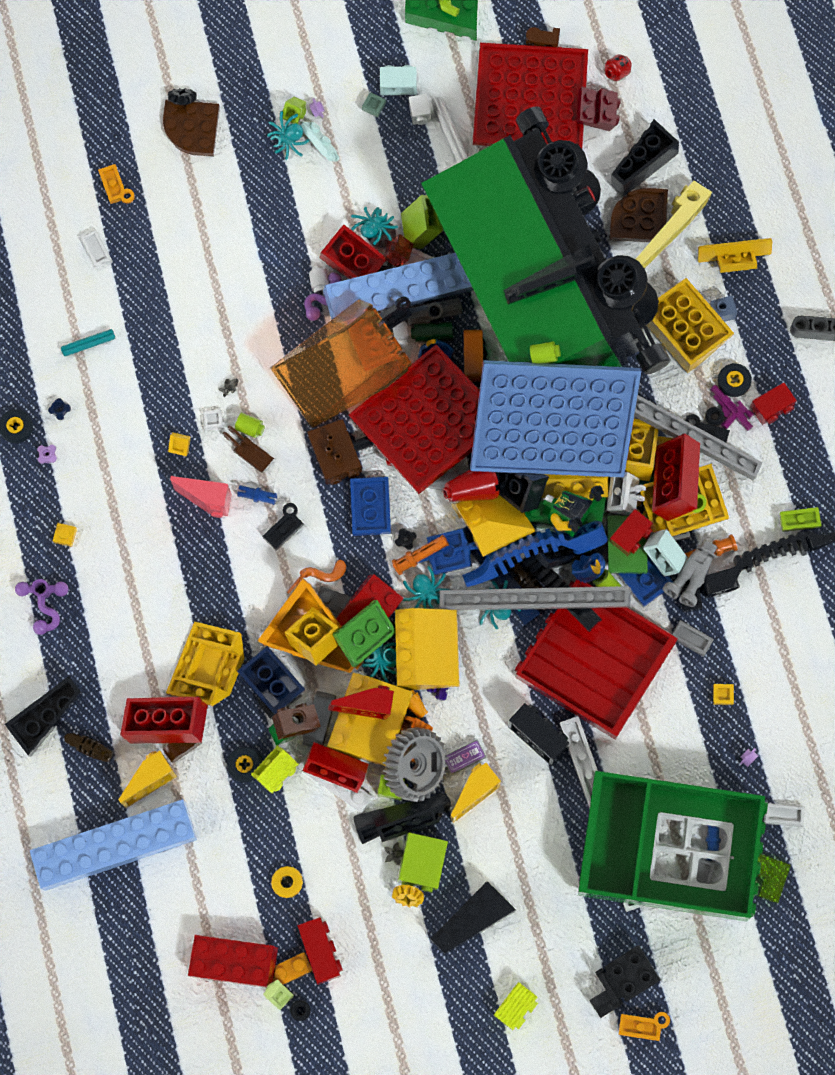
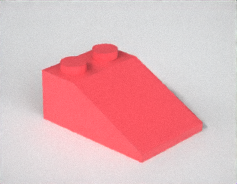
M175 476L170 477L176 492L211 514V516L216 518L228 516L232 496L228 484Z

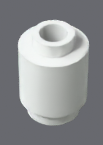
M317 266L309 272L311 288L314 293L324 295L323 289L325 285L329 284L327 269Z

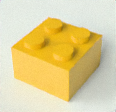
M312 607L285 632L290 646L316 666L338 646L332 634L340 628Z

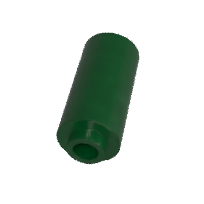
M452 322L414 324V328H411V340L415 339V343H424L432 339L453 341Z

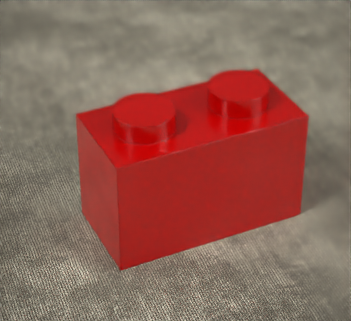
M782 383L754 399L750 408L762 425L767 422L771 424L782 413L786 415L793 411L797 400L786 384Z
M634 509L611 536L610 543L626 556H629L630 553L635 554L641 546L639 544L643 538L647 539L652 534L653 530L651 528L653 523Z

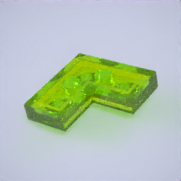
M760 854L758 862L761 863V869L758 876L764 877L758 897L778 904L791 865Z

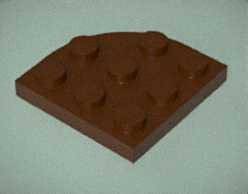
M165 100L163 126L167 138L178 150L184 153L214 157L220 105L202 102L177 105L169 100Z
M641 188L629 192L618 201L611 215L609 240L650 243L666 224L668 189Z

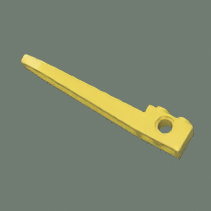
M693 181L689 186L686 185L680 193L681 196L677 195L671 204L673 205L671 211L673 216L636 258L644 268L695 219L706 206L712 194L710 190Z

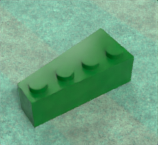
M602 497L600 501L592 500L593 504L590 513L582 525L593 521L602 522L606 497ZM544 500L540 501L538 509L525 512L526 517L534 528H549L555 531L554 525L548 519L551 509L543 505Z

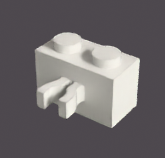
M625 472L624 477H611L607 510L617 516H629L636 509L637 500H645V497L638 495V493L646 491V487L639 485L640 479L629 472Z

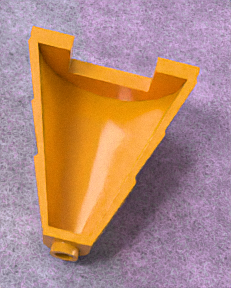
M303 578L258 641L264 646L305 658L290 646L285 632L314 607L339 628H341V625L329 607H326L312 585ZM338 645L319 665L351 673L354 668L358 670L364 661L356 667H352Z

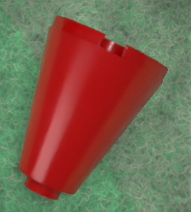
M470 469L445 483L443 495L450 502L494 500L499 495V490L496 491L495 485H499L496 473L471 471Z

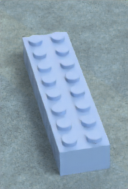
M456 253L328 284L323 289L333 326L379 315L393 306L396 300L403 296L409 298L411 302L409 307L474 291Z
M182 799L32 849L30 854L40 889L47 891L196 841L197 837L186 802Z

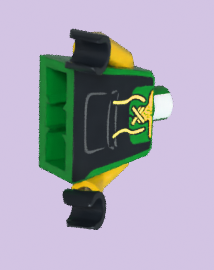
M595 486L591 491L584 493L563 491L558 499L548 494L544 499L543 505L551 509L548 517L549 521L552 522L557 531H565L573 537L578 529L583 526L582 523L589 515L593 504L592 500L600 501L604 491L601 486Z

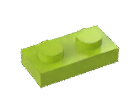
M818 507L782 511L779 513L782 532L820 528L822 526Z

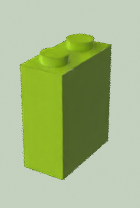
M420 195L401 213L406 248L422 249L443 231V226L427 195Z
M408 833L397 882H401V885L419 886L421 891L432 893L433 890H437L448 841Z

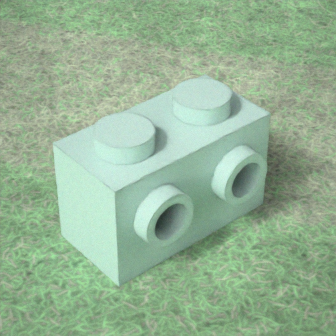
M391 65L380 67V95H417L416 67L410 65L403 67Z
M667 529L652 533L643 547L664 577L679 573L688 558Z

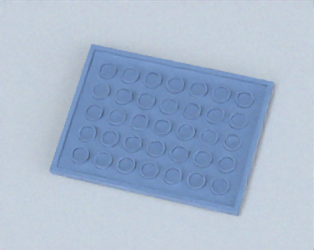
M483 360L470 463L471 471L624 477L641 369Z

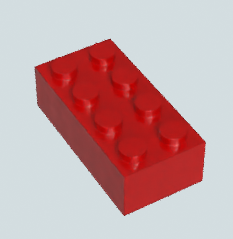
M685 433L656 446L652 512L666 521L697 509L700 442Z
M199 697L127 698L120 735L130 744L202 743L208 705Z
M195 935L188 976L267 988L273 982L278 948L272 945Z

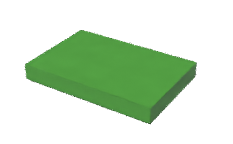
M608 516V571L610 573L647 574V553L643 549L647 539L643 538L639 543L641 546L635 554L630 553L629 556H626L610 543V538L628 516Z
M373 600L332 635L352 667H356L392 637L396 630L378 600Z

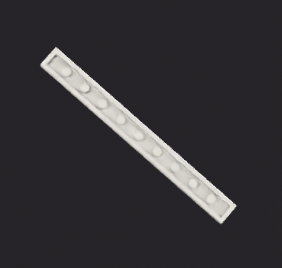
M577 716L562 721L559 724L562 732L569 738L567 740L569 742L568 749L590 809L594 774L598 770L580 719ZM623 903L626 912L643 907L641 905Z

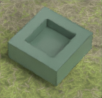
M370 92L362 105V111L379 117L386 104V99Z

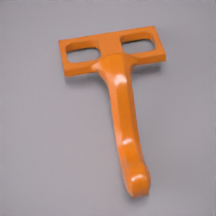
M338 560L334 565L332 573H325L312 567L304 568L300 571V577L289 588L287 593L289 594L303 578L310 576L324 582L339 580L346 571L345 562Z

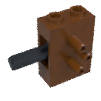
M343 419L307 432L326 485L338 484L347 477H357L362 472V466L356 452L374 446L366 436L351 441Z

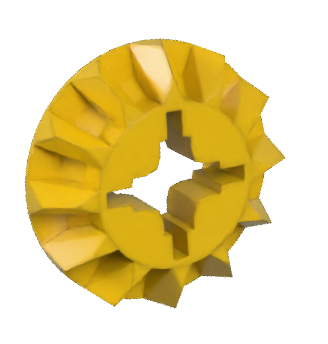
M399 885L393 889L392 898L395 900V903H401L402 906L411 908V906L418 907L420 904H423L424 894L414 886Z

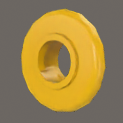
M281 867L272 876V889L280 897H294L302 889V875L294 867ZM286 876L291 877L293 880V885L289 888H284L281 884L282 879Z

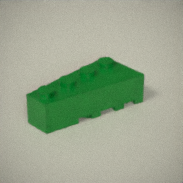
M406 0L405 23L427 29L430 27L437 29L439 32L444 33L446 31L454 33L455 36L470 37L471 40L477 41L478 0H451V5L460 9L457 17L442 11L439 0Z

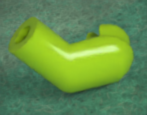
M439 0L442 11L457 17L460 9L451 5V0Z

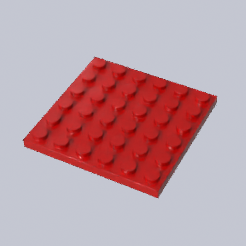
M480 42L473 145L491 146L511 135L514 141L523 137L516 123L517 116L531 107H540L549 123L546 131L551 141H571L582 149L584 125L577 123L578 92L581 87L586 88L588 49ZM542 132L541 134H542V136H543L545 142L548 144V142H547V140H546V138H545V136H544V134H543V132Z
M435 345L348 414V416L419 495L472 452L480 390Z

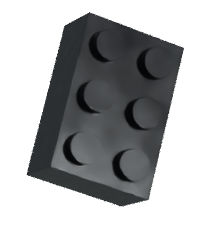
M524 703L509 719L508 728L552 767L568 749L569 742L567 740L569 738L562 731L557 732L552 728L554 725L547 718L542 719L538 715L539 711L530 704L528 706Z

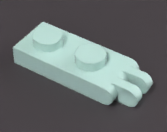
M303 122L300 125L305 135L328 161L337 162L339 160V155L331 145V140L321 133L320 127L316 123Z

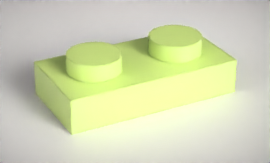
M278 979L270 983L263 993L279 1010L294 997Z

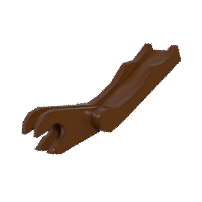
M229 425L228 430L241 440L237 443L228 433H222L235 446L233 452L262 473L274 458Z

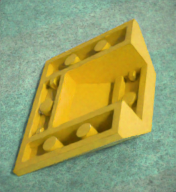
M712 464L699 467L698 492L706 498V506L699 513L691 511L666 521L652 512L654 482L644 484L643 486L646 487V491H640V495L645 497L643 504L648 519L653 523V533L667 529L673 537L730 519Z
M500 495L494 500L458 501L451 504L459 519L462 518L473 535L475 545L483 557L535 532L526 515L517 510Z
M194 622L166 694L175 697H199L212 707L228 697L237 679V671L241 668L245 659L241 633Z

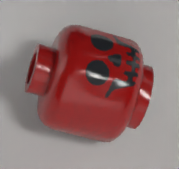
M621 54L610 58L605 63V75L613 81L622 80L631 73L632 63L630 59Z

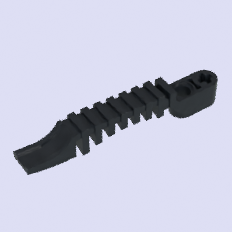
M810 530L804 533L800 531L796 536L792 534L787 539L780 538L778 542L772 541L768 546L764 544L760 549L756 547L751 552L744 551L742 560L740 555L734 557L735 567L705 576L704 583L701 585L705 598H710L740 588L737 578L741 571L746 569L747 573L751 572L754 567L753 562L755 567L760 566L761 556L763 561L767 562L771 555L775 559L780 552L782 557L787 556L789 549L792 556L796 555L799 549L801 555L805 556L809 549L811 552L835 542V532L827 535H818Z
M533 549L528 550L530 553L528 558H526L524 552L520 554L523 565L546 588H571L552 568L546 569L535 558ZM591 608L567 609L589 632L599 621H602Z

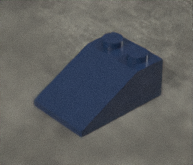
M268 646L237 671L243 681L274 715L278 709L286 707L305 691V688Z

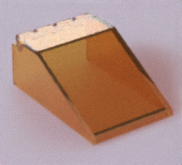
M358 299L270 367V370L311 428L384 390L409 371L408 367L412 365L406 353H400L403 349L396 338L391 337L392 332L384 321L379 323L382 317L376 308H373V305Z

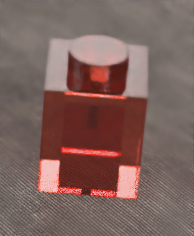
M399 234L392 238V241H388L383 258L395 267H400L409 261L414 244Z

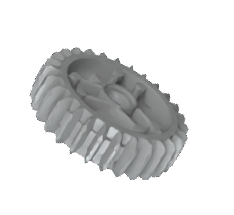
M419 727L402 730L401 734H396V740H391L392 746H387L389 752L384 754L387 759L385 762H382L386 765V768L382 771L387 773L384 777L385 780H388L386 786L391 787L390 791L395 793V796L408 801H424L425 798H430V794H436L435 788H441L439 783L444 782L442 777L447 774L444 772L445 767H448L445 764V760L449 758L444 754L448 750L443 749L445 743L440 742L441 737L436 736V733L431 730ZM414 758L416 763L414 768L411 769L410 761ZM403 778L412 782L414 787L412 789L407 787Z

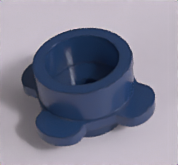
M61 398L56 399L51 407L48 408V412L54 414L58 420H63L64 415L71 411V406L66 405Z

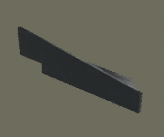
M586 245L505 289L504 293L508 305L580 279L578 271L597 265L591 246Z
M443 793L425 798L424 801H411L358 814L353 818L362 844L379 836L381 841L385 842L439 823L443 810L450 803L447 794Z

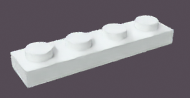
M308 753L297 767L301 771L303 770ZM302 771L361 814L373 799L371 795L361 788L356 793Z

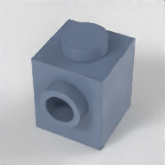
M732 295L710 301V306L724 322L736 318L738 312Z

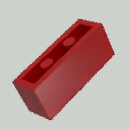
M313 742L302 771L358 793L364 782L369 764Z
M321 917L297 925L317 984L320 985L341 977L340 972L343 971L340 960H335L333 952H336L333 940H328L326 933H329L330 930L327 922H322Z

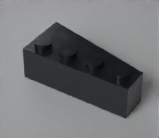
M653 119L650 127L643 132L641 138L633 145L629 154L623 158L612 172L611 185L625 197L679 154V141Z
M495 472L499 484L495 485L496 491L499 490V495L521 513L538 509L549 476L531 473Z
M68 676L4 725L25 753L31 757L83 693Z
M486 881L431 937L430 941L446 955L516 912V909Z

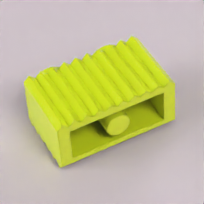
M277 745L251 775L266 790L273 794L274 791L276 792L281 789L283 781L287 777L292 776L296 772V767L299 764L284 749Z
M518 982L493 1016L512 1031L515 1027L519 1030L526 1021L523 1018L526 1012L532 1013L538 1005L535 1001L538 997Z

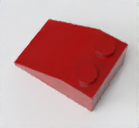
M344 224L321 251L319 257L331 268L349 279L378 272L388 259Z
M375 574L368 575L336 619L342 627L373 600H378L389 618L404 598Z
M379 685L378 688H371L332 700L328 710L387 720L391 715L394 691L389 690L390 687Z

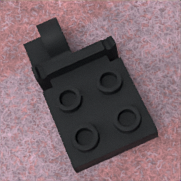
M638 945L604 966L607 971L606 973L602 968L595 972L605 991L589 1001L599 1017L602 1018L624 1004L621 998H624L625 1002L661 981V979Z

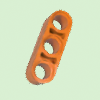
M464 330V374L471 382H481L483 331Z

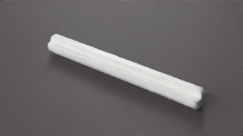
M440 97L433 98L432 105L459 163L467 159V155Z

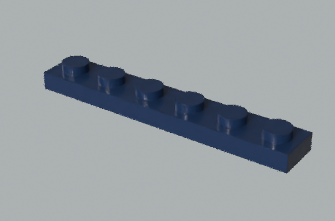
M466 526L463 528L465 529L466 538L469 543L474 542L473 535ZM479 549L471 550L472 557L481 566L486 556L483 557ZM498 563L494 565L499 576L491 579V582L495 581L499 589H503L505 581H508L506 589H521L509 571L504 575ZM537 609L512 610L523 626L540 616Z

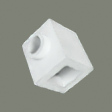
M427 94L409 97V108L413 125H423L430 122L431 114H434L432 103H428Z

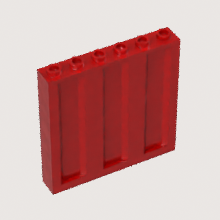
M577 579L575 582L571 581L569 583L571 588L593 587ZM627 607L591 608L602 621H599L590 632L567 609H557L554 614L551 612L546 619L547 626L545 629H540L537 633L535 645L528 647L525 652L527 657L524 662L520 661L514 670L517 672L515 678L616 740L678 638Z

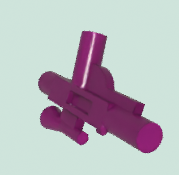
M716 385L711 387L710 390L714 394L713 398L722 407L724 417L726 418L721 426L724 429H728L736 419L747 431L752 429L753 425L747 420V417L751 419L755 414L748 410L740 400L737 402L739 406H736L731 401V398L725 395Z

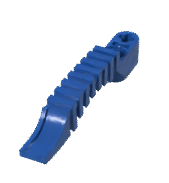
M593 521L583 525L573 537L562 531H557L555 527L556 532L548 528L545 529L544 533L539 531L536 532L535 536L530 534L526 539L521 538L518 542H513L486 555L485 561L479 568L463 574L462 577L467 587L489 581L499 576L494 566L497 563L505 575L508 571L503 563L504 560H507L510 568L515 565L511 557L515 556L517 561L521 562L523 561L520 556L521 553L524 552L526 558L530 557L528 550L533 549L534 554L537 555L539 552L537 547L540 546L544 553L549 551L546 546L548 544L551 545L554 552L559 551L557 547L562 545L572 549L575 554L585 553L604 545L608 541L602 522Z

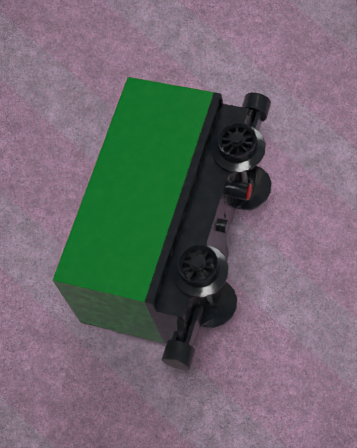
M531 107L517 116L516 123L523 137L514 141L511 135L421 183L509 362L532 363L530 345L554 341L560 347L561 356L558 357V361L549 362L548 364L621 367L629 363L627 357L637 352L639 353L636 359L644 374L660 371L670 363V358L663 344H655L646 326L654 319L658 312L659 300L655 289L647 282L648 278L645 268L638 260L630 256L617 255L608 259L605 258L598 245L599 242L603 241L597 229L591 231L585 219V215L592 211L600 200L601 187L599 180L593 172L587 170V158L579 145L566 140L551 141L546 131L549 123L540 107ZM542 132H543V134H544V136H545V138H546L548 144L545 142V140H544V138H543V136H542V134H541ZM586 245L591 246L597 265L578 271L580 279L508 305L504 293L505 289ZM642 329H644V331H645V333H646V335H647V337H648V339H649V341H650V343H651V346H650V344H649V342H648V340H647V338H646L644 332L642 331Z

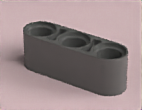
M797 316L790 326V333L796 338L835 341V331L833 329L835 327V318ZM800 324L804 329H798L795 325ZM814 326H820L823 330L818 331Z
M317 690L313 704L315 705L321 727L315 732L304 734L302 745L311 747L313 742L324 745L333 711L328 710V706L332 700L336 699V695Z

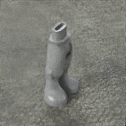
M703 540L702 544L698 545L696 550L687 559L678 573L677 579L673 583L667 582L662 588L663 591L671 598L677 599L685 582L690 580L688 587L680 596L679 602L689 607H695L697 604L696 590L704 583V578L710 568L712 559L715 557L714 552L717 546L707 540Z

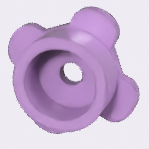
M313 98V102L309 104V107L315 117L321 115L323 118L322 112L325 111L320 101L317 102Z
M41 445L38 447L39 463L56 462L55 445L47 447Z
M755 748L752 751L748 749L740 757L742 759L740 765L744 763L748 767L758 757L755 753Z

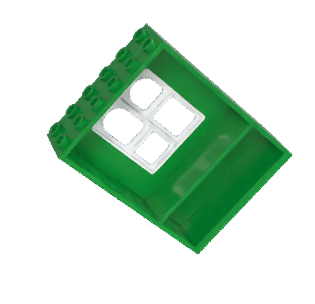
M595 771L578 896L747 922L751 917L755 916L756 903H753V897L757 895L759 883H755V880L760 874L761 869L758 857H760V854L762 855L763 842H760V837L765 833L766 822H762L765 814H767L768 802H765V796ZM662 819L682 821L684 823L683 842L680 846L659 842ZM703 824L723 829L727 835L726 846L719 851L692 848L691 836L693 825ZM667 852L689 856L688 879L679 880L656 876L654 870L657 853ZM700 858L713 859L721 864L723 877L718 883L705 884L697 881L698 861Z

